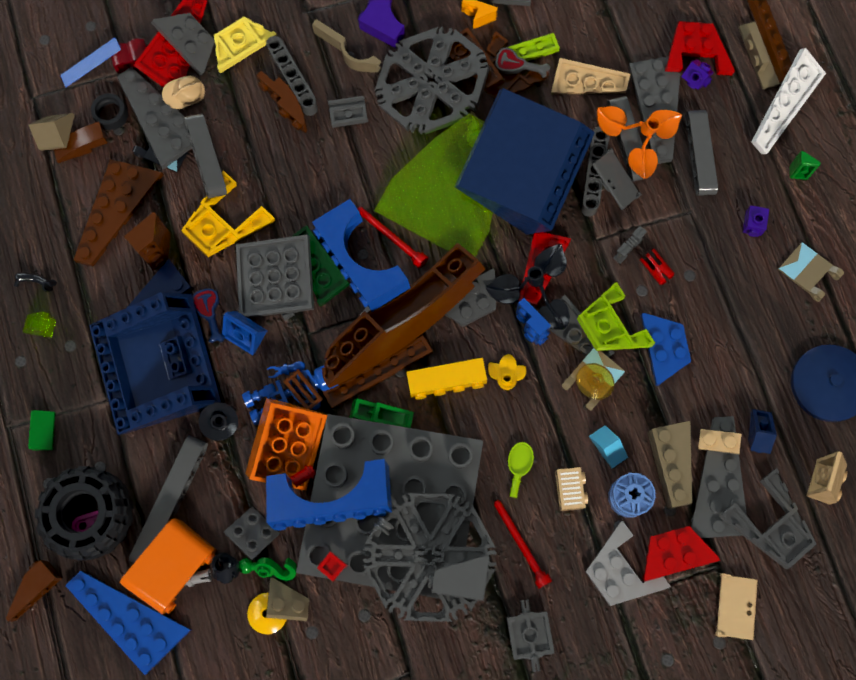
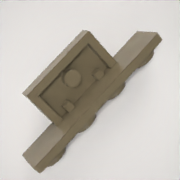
M756 22L740 25L738 29L762 90L779 86V80Z

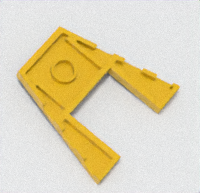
M223 170L222 176L228 194L237 186V183ZM225 195L210 199L206 196L181 231L207 257H210L273 223L275 218L261 206L234 230L212 209Z

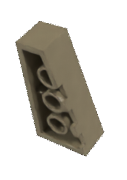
M690 421L651 429L648 432V437L667 509L691 504Z

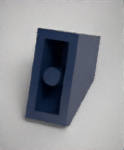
M752 409L748 435L750 451L770 454L777 437L772 412Z

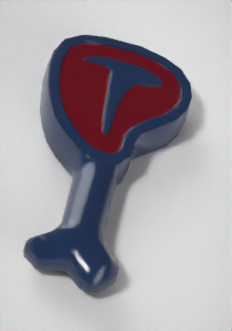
M210 288L197 291L193 294L192 299L198 315L209 323L211 337L208 341L210 343L215 341L223 342L225 336L219 332L215 319V310L220 300L217 291Z

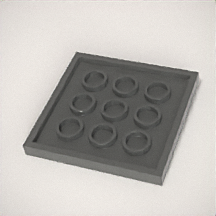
M309 235L236 244L239 313L247 318L314 310Z

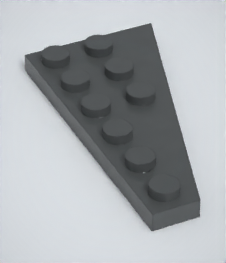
M668 57L629 63L628 68L643 122L657 110L677 112L680 72L665 71ZM654 133L652 138L649 139V149H653L656 152L657 164L672 161L675 135L669 139H663Z
M130 67L118 75L117 78L160 163L161 169L164 170L192 148L185 127L184 116L177 109L166 105L162 95Z
M734 416L714 417L710 430L736 433ZM706 451L695 500L694 514L691 519V528L700 538L743 536L719 517L721 513L734 503H737L747 516L739 454Z

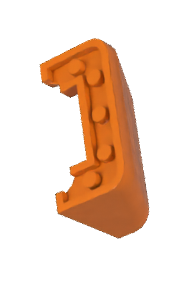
M173 518L126 572L120 584L162 615L169 614L176 607L175 597L200 566L209 565L212 562L213 557L216 556L217 549L182 520Z

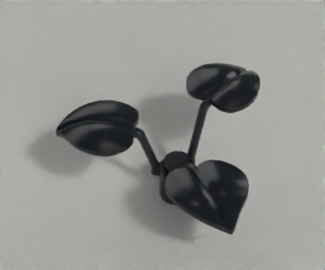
M561 244L547 248L536 257L534 267L528 270V277L524 278L521 286H519L518 278L512 274L501 275L486 286L487 292L494 300L503 304H512L519 300V290H522L527 282H529L531 286L539 287L547 306L541 307L538 312L551 325L550 329L564 330L569 324L570 313L568 306L560 299H555L549 303L543 288L545 274L556 277L561 275L566 269L567 261Z

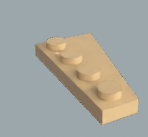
M560 58L551 94L626 93L630 74Z

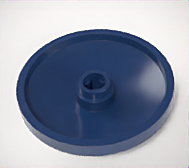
M821 345L807 351L798 359L791 374V388L797 403L806 413L826 422H840L856 415V354L838 345Z

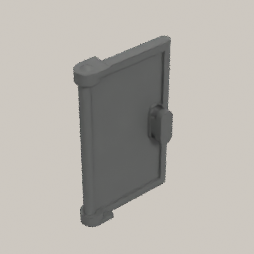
M613 148L608 149L601 158L592 164L602 179L603 186L607 192L611 193L621 210L642 195L614 154Z

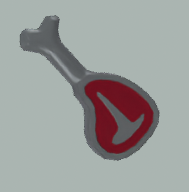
M502 48L496 56L495 67L501 74L512 75L526 69L538 72L542 78H545L547 76L546 72L550 70L548 63L538 65L526 62L525 59L518 57L511 48Z

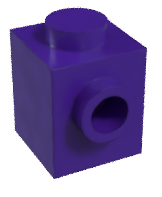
M750 205L745 212L742 233H747L752 237L762 236L767 230L769 209Z

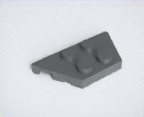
M191 13L152 20L151 24L187 63L202 76L215 42L213 37Z
M494 268L478 276L472 282L475 287L445 316L453 319L461 327H464L495 311L496 300L486 290V286L495 280Z

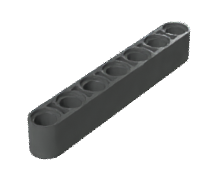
M191 435L185 439L130 554V562L135 563L165 525L175 518L208 447L207 442Z

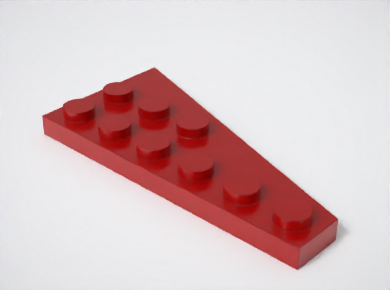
M182 0L171 16L191 13L201 24L207 0ZM158 32L133 66L164 88L170 81L186 76L190 65Z

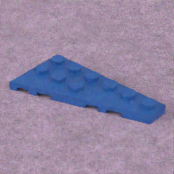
M80 571L65 585L144 675L150 672L192 630L162 615L140 601L123 594L121 591L110 587L84 571Z

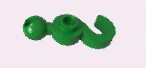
M267 557L258 559L256 563L249 558H243L239 562V571L243 574L255 571L262 578L271 577L274 574L280 580L285 581L292 580L296 576L297 564L289 558L286 559L284 567L288 570H283L276 562Z

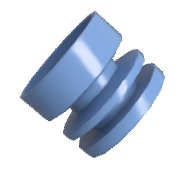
M628 473L621 476L611 485L608 492V501L611 508L618 515L625 518H634L646 513L653 506L656 499L655 488L652 482L646 476L639 473ZM633 490L634 494L637 495V497L634 499H632V495H629V493Z

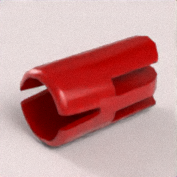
M653 248L651 251L662 263L661 265H658L649 253L646 254V257L656 269L652 270L643 258L639 260L657 283L663 285L666 283V280L662 273L669 279L675 273L656 249Z

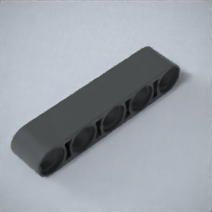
M278 36L269 37L266 45L281 76L296 96L302 112L307 116L314 115L318 110V106L310 87L281 38Z
M626 96L607 100V107L615 106L625 112L627 122L624 126L636 124ZM637 127L627 130L622 129L616 138L627 173L632 182L643 180L645 178L636 174L628 164L629 153L635 148L642 149Z
M687 111L685 121L696 195H716L718 182L707 111Z
M201 113L184 117L185 127L208 199L227 195L226 185L204 115Z
M599 126L594 129L595 134L589 147L581 203V212L588 217L595 215L598 210L603 181L598 173L591 171L595 169L592 164L604 155L608 149L609 135L604 133ZM596 136H602L604 139H598ZM595 152H598V153H600L602 156H596V155H594V153H595ZM589 186H594L597 190L592 191L589 189ZM591 203L594 205V208H589L586 204Z

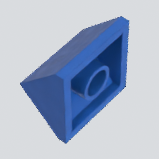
M237 311L226 312L223 315L222 335L225 336V339L253 356L268 330Z

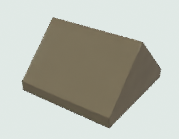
M66 113L46 116L29 124L38 149L44 151L67 148L75 114Z

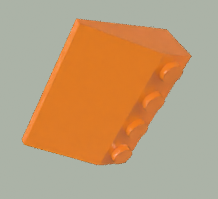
M266 398L245 472L248 478L266 483V476L286 473L290 478V476L304 469L305 465H311L313 468L327 415L286 402ZM309 479L301 485H299L297 488L293 482L292 486L295 489L306 491Z

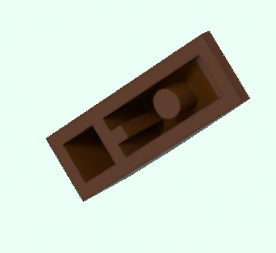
M37 560L29 566V571L24 574L8 611L7 621H17L62 579L48 561Z

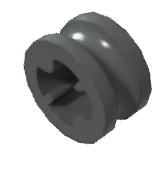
M379 516V522L375 523L374 526L389 536V531L394 529V526Z

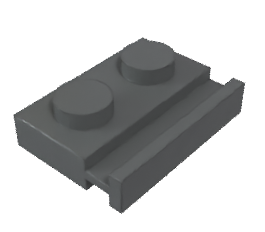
M364 96L328 101L332 128L368 123Z

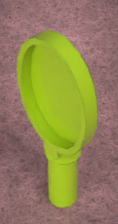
M525 442L515 444L508 456V466L514 475L509 495L512 498H517L521 477L530 471L534 461L533 450Z

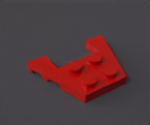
M678 22L665 66L666 72H681L683 69L682 56L715 58L716 75H733L735 69L714 24Z

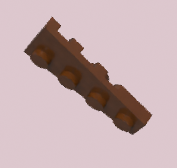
M469 28L459 32L484 51ZM454 42L449 59L455 62L468 57L471 52L461 43ZM484 51L487 60L481 63L488 62L489 74L484 88L489 92L502 84L504 80ZM474 75L472 78L477 81L478 75Z

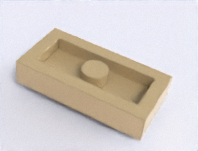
M706 429L700 430L698 449L740 454L741 434Z

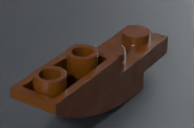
M260 71L256 75L259 82L258 86L264 92L268 91L271 94L272 99L277 102L279 114L284 119L288 118L295 129H301L306 133V121L301 106L292 90L280 77L273 81Z

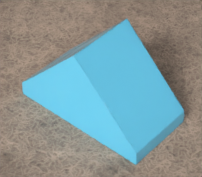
M603 426L589 436L611 468H614L628 458L620 438L608 427Z

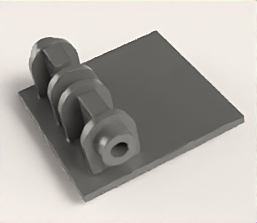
M253 507L223 532L251 560L256 559L260 552L280 535L277 530H274L267 524V520Z

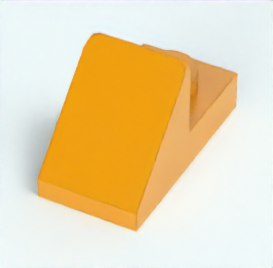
M477 0L462 1V12L468 16H475L473 29L496 20L498 7Z

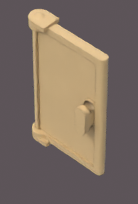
M725 573L720 574L718 621L715 636L753 640L758 580L735 577Z

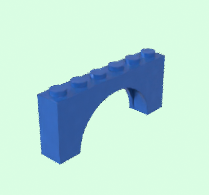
M349 199L312 221L315 228L312 231L318 240L322 239L323 243L321 244L327 253L331 252V259L336 266L340 265L342 268L340 272L344 279L347 280L349 278L351 281L349 285L353 292L360 294L359 300L364 308L368 306L371 312L411 287L407 277L398 265L387 270H370L358 265L348 255L349 237L356 226L363 222L359 210Z
M385 459L366 461L363 475L355 488L342 498L326 503L309 502L298 497L294 492L292 480L286 473L266 476L267 524L274 530H285L286 527L291 526L302 528L306 524L312 523L323 525L326 521L343 522L348 518L364 519L369 515L379 517L392 512L389 465Z

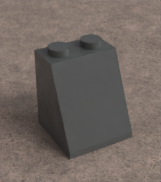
M484 556L435 570L434 575L430 574L428 588H432V593L484 601L490 557Z

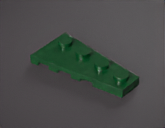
M306 225L293 236H310L313 291L318 305L321 307L348 287L350 283L344 279L338 266L334 264L329 254Z

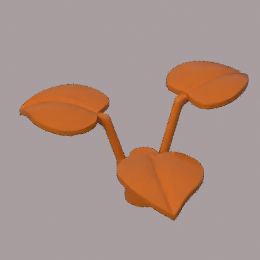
M615 106L599 107L597 109L599 127L609 136H618L622 129L627 130L638 126L641 127V133L647 138L642 145V149L635 148L629 153L628 164L640 177L649 178L656 170L658 163L656 152L653 149L645 150L649 139L652 138L654 133L663 139L673 137L678 130L682 114L671 110H657L645 122L640 121L636 124L624 126L627 122V117L622 109Z

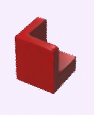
M330 551L317 569L334 582L348 565Z

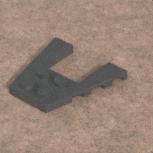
M776 468L760 480V482L786 513L763 534L759 532L737 503L732 504L719 517L783 568L789 569L816 545V542L806 522L798 514V507L795 502H792L788 494L789 490L785 482L782 483L778 475L779 471Z

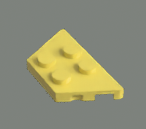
M242 17L216 33L214 40L218 71L220 73L224 72L264 47L269 37L277 36L276 32H270L264 29L262 25Z

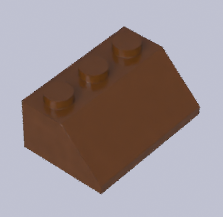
M155 212L151 213L123 236L153 270L162 267L168 259L171 233Z

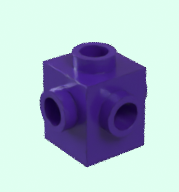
M696 59L690 63L681 77L687 81V85L691 88L700 89L703 86L706 88L712 81L711 76L714 72L709 64Z

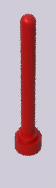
M363 207L357 208L364 219L412 258L411 260L416 267L420 269L425 265L429 258L427 255L413 250Z
M496 500L494 506L534 572L535 584L540 589L550 583L552 579L545 571L542 572L502 502Z

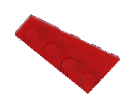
M545 232L535 233L524 278L528 277V270L534 267L535 259L542 251L561 244L565 253L572 238ZM547 274L544 275V291L552 278ZM527 282L520 292L518 302L525 298L532 306L537 307L542 297L540 288L533 287Z

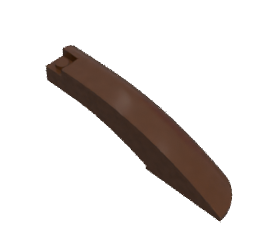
M457 243L428 272L410 285V289L373 312L371 310L369 312L364 311L328 348L324 357L326 360L325 366L322 368V375L326 385L331 388L370 369L428 330L475 287L472 282L485 270L481 262Z

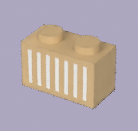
M581 467L557 469L555 477L559 510L568 511L586 508L585 504H588V494L583 489V484H586L585 473L581 472Z

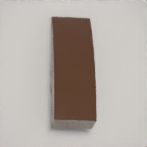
M98 121L70 133L67 148L53 150L57 163L91 153L93 152L92 148L108 144L104 128Z

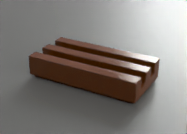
M299 369L283 381L306 409L310 410L323 400ZM297 374L317 398L315 401L296 379L295 376ZM291 379L311 402L309 406L290 384L289 381Z

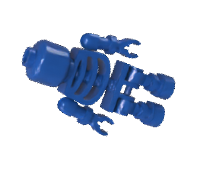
M302 361L294 362V364L290 365L285 363L281 367L271 366L267 368V370H278L274 376H269V378H276L281 374L289 375V372L299 369L306 378L309 377V382L317 392L318 389L327 391L336 387L329 388L326 385L322 375V368L325 365L315 368L313 375H311L310 370H304L305 363ZM297 374V380L301 383V378ZM280 380L275 381L279 391H276L275 386L271 383L264 386L262 390H254L252 394L250 391L242 393L247 408L254 406V401H261L263 397L276 400L275 396L278 394L282 397L278 401L289 403L287 397L293 396L298 403L300 402L289 389L284 391ZM302 383L301 385L305 388V390H308L310 392L312 398L315 401V395L311 392V390L306 386L305 383ZM294 386V389L306 398L298 386ZM308 399L304 400L306 403L311 404V402ZM321 402L316 404L310 410L315 411L316 409H318L321 406ZM263 408L260 412L257 409L249 411L255 426L259 425Z

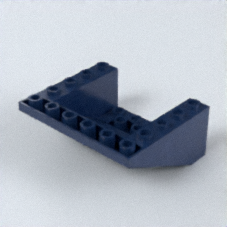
M503 88L499 90L454 187L526 235L552 231L595 132L573 118Z
M160 292L89 325L118 435L202 411L208 405L221 402L191 294Z

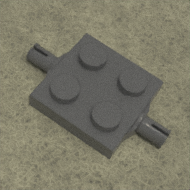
M529 599L525 600V603L524 600H521L522 613L518 616L507 618L513 660L529 659L531 660L532 672H536V668L537 671H541L539 658L544 655L554 654L547 611L539 613L530 612Z

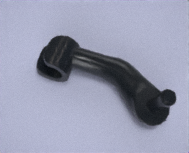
M20 272L15 274L17 279L14 283L15 287L19 286L20 281H31L41 284L45 292L53 291L52 287L57 284L54 279L46 280L36 274Z

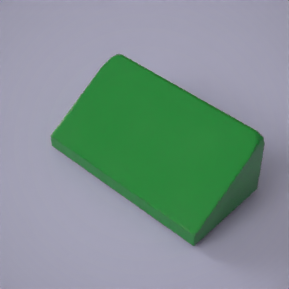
M801 151L790 164L789 178L808 180L821 165V162L806 152Z
M31 411L28 444L30 450H53L56 412Z

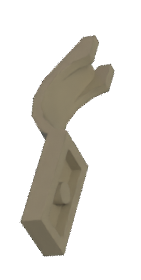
M317 19L312 23L314 34L342 52L345 63L351 69L361 72H381L382 68L379 66L381 60L374 56L363 60L351 57L346 52L347 44L345 37Z

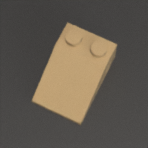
M837 451L817 459L807 497L829 505L840 500L842 496L841 485L842 482H845L848 474L846 471L847 463L842 452Z

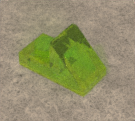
M43 311L28 314L22 333L52 337L56 320L49 318L50 314Z

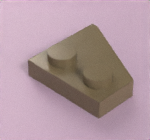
M270 578L266 618L307 621L309 598L278 580Z

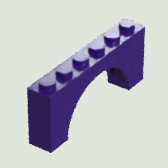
M369 0L367 8L358 17L360 30L396 48L395 44H399V41L402 40L405 35L404 25L397 21L391 11L393 0Z

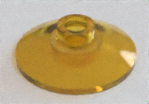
M586 364L580 368L576 376L578 388L589 398L601 400L607 398L613 392L614 378L611 372L600 364Z

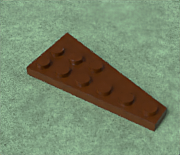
M110 159L73 260L77 263L94 266L107 250L106 247L111 240L117 237L121 227L126 225L140 207L144 197L153 190L154 184L163 177V173Z

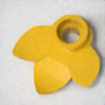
M506 354L501 358L499 364L490 362L488 364V372L491 378L497 380L498 385L502 389L510 390L515 387L517 381L525 377L526 366H517L515 358L510 354Z

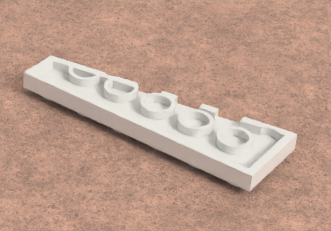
M806 48L799 50L751 141L762 155L769 152L826 74Z

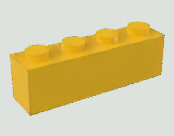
M483 358L406 372L411 398L415 397L416 400L424 399L429 394L441 396L446 394V391L462 392L467 387L478 389L487 384Z

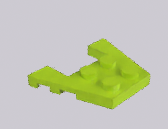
M617 282L578 316L579 324L596 351L653 347L655 342L647 329L629 335L611 304L625 298V294Z

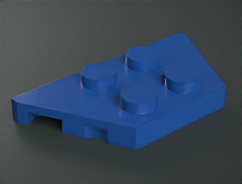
M642 313L643 329H647L655 342L653 347L648 348L655 385L659 386L691 362L683 324Z

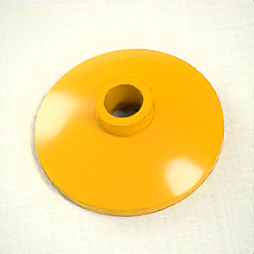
M268 593L255 597L251 601L247 612L251 627L261 634L275 633L287 621V619L266 618L263 616L264 610L267 609Z

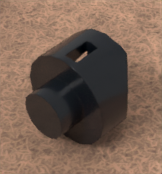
M225 552L213 557L212 576L214 579L223 584H228L240 574L239 562L234 557Z

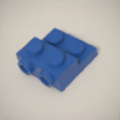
M523 298L518 302L516 317L521 323L525 324L524 336L531 343L534 342L536 345L539 344L541 346L548 339L547 336L550 334L551 325Z

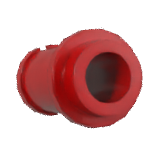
M305 465L304 469L290 476L296 488L308 479H314L313 476L316 475V472L311 465Z

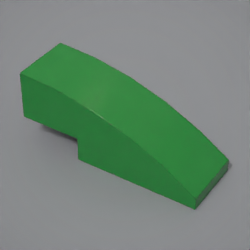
M356 398L353 400L349 418L411 428L414 412Z

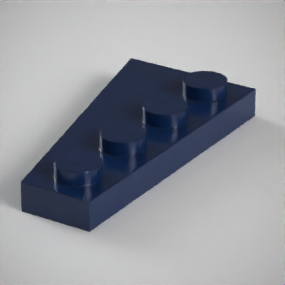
M168 259L128 307L160 292L186 294L192 288L170 259Z

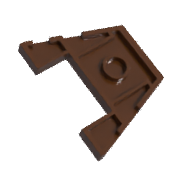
M497 31L494 33L493 39L486 51L494 66L498 52L508 45V40ZM529 71L525 76L521 73L512 75L501 74L504 82L489 92L485 88L484 91L494 99H496L499 90L503 88L518 94L547 79L549 73L546 72L547 76L545 78H542L541 74L535 71Z

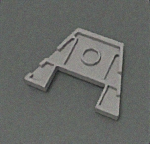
M623 521L617 525L603 548L585 571L609 606L671 587L664 576L642 583L617 549L634 536Z

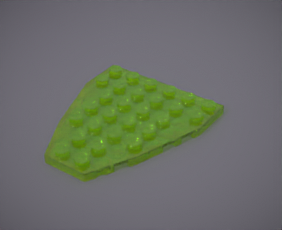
M468 114L435 137L391 179L374 211L446 251H450L459 243L476 257L490 232L493 212L454 186L485 121Z

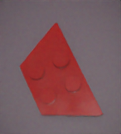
M690 526L649 537L643 580L645 582L718 562L720 558Z

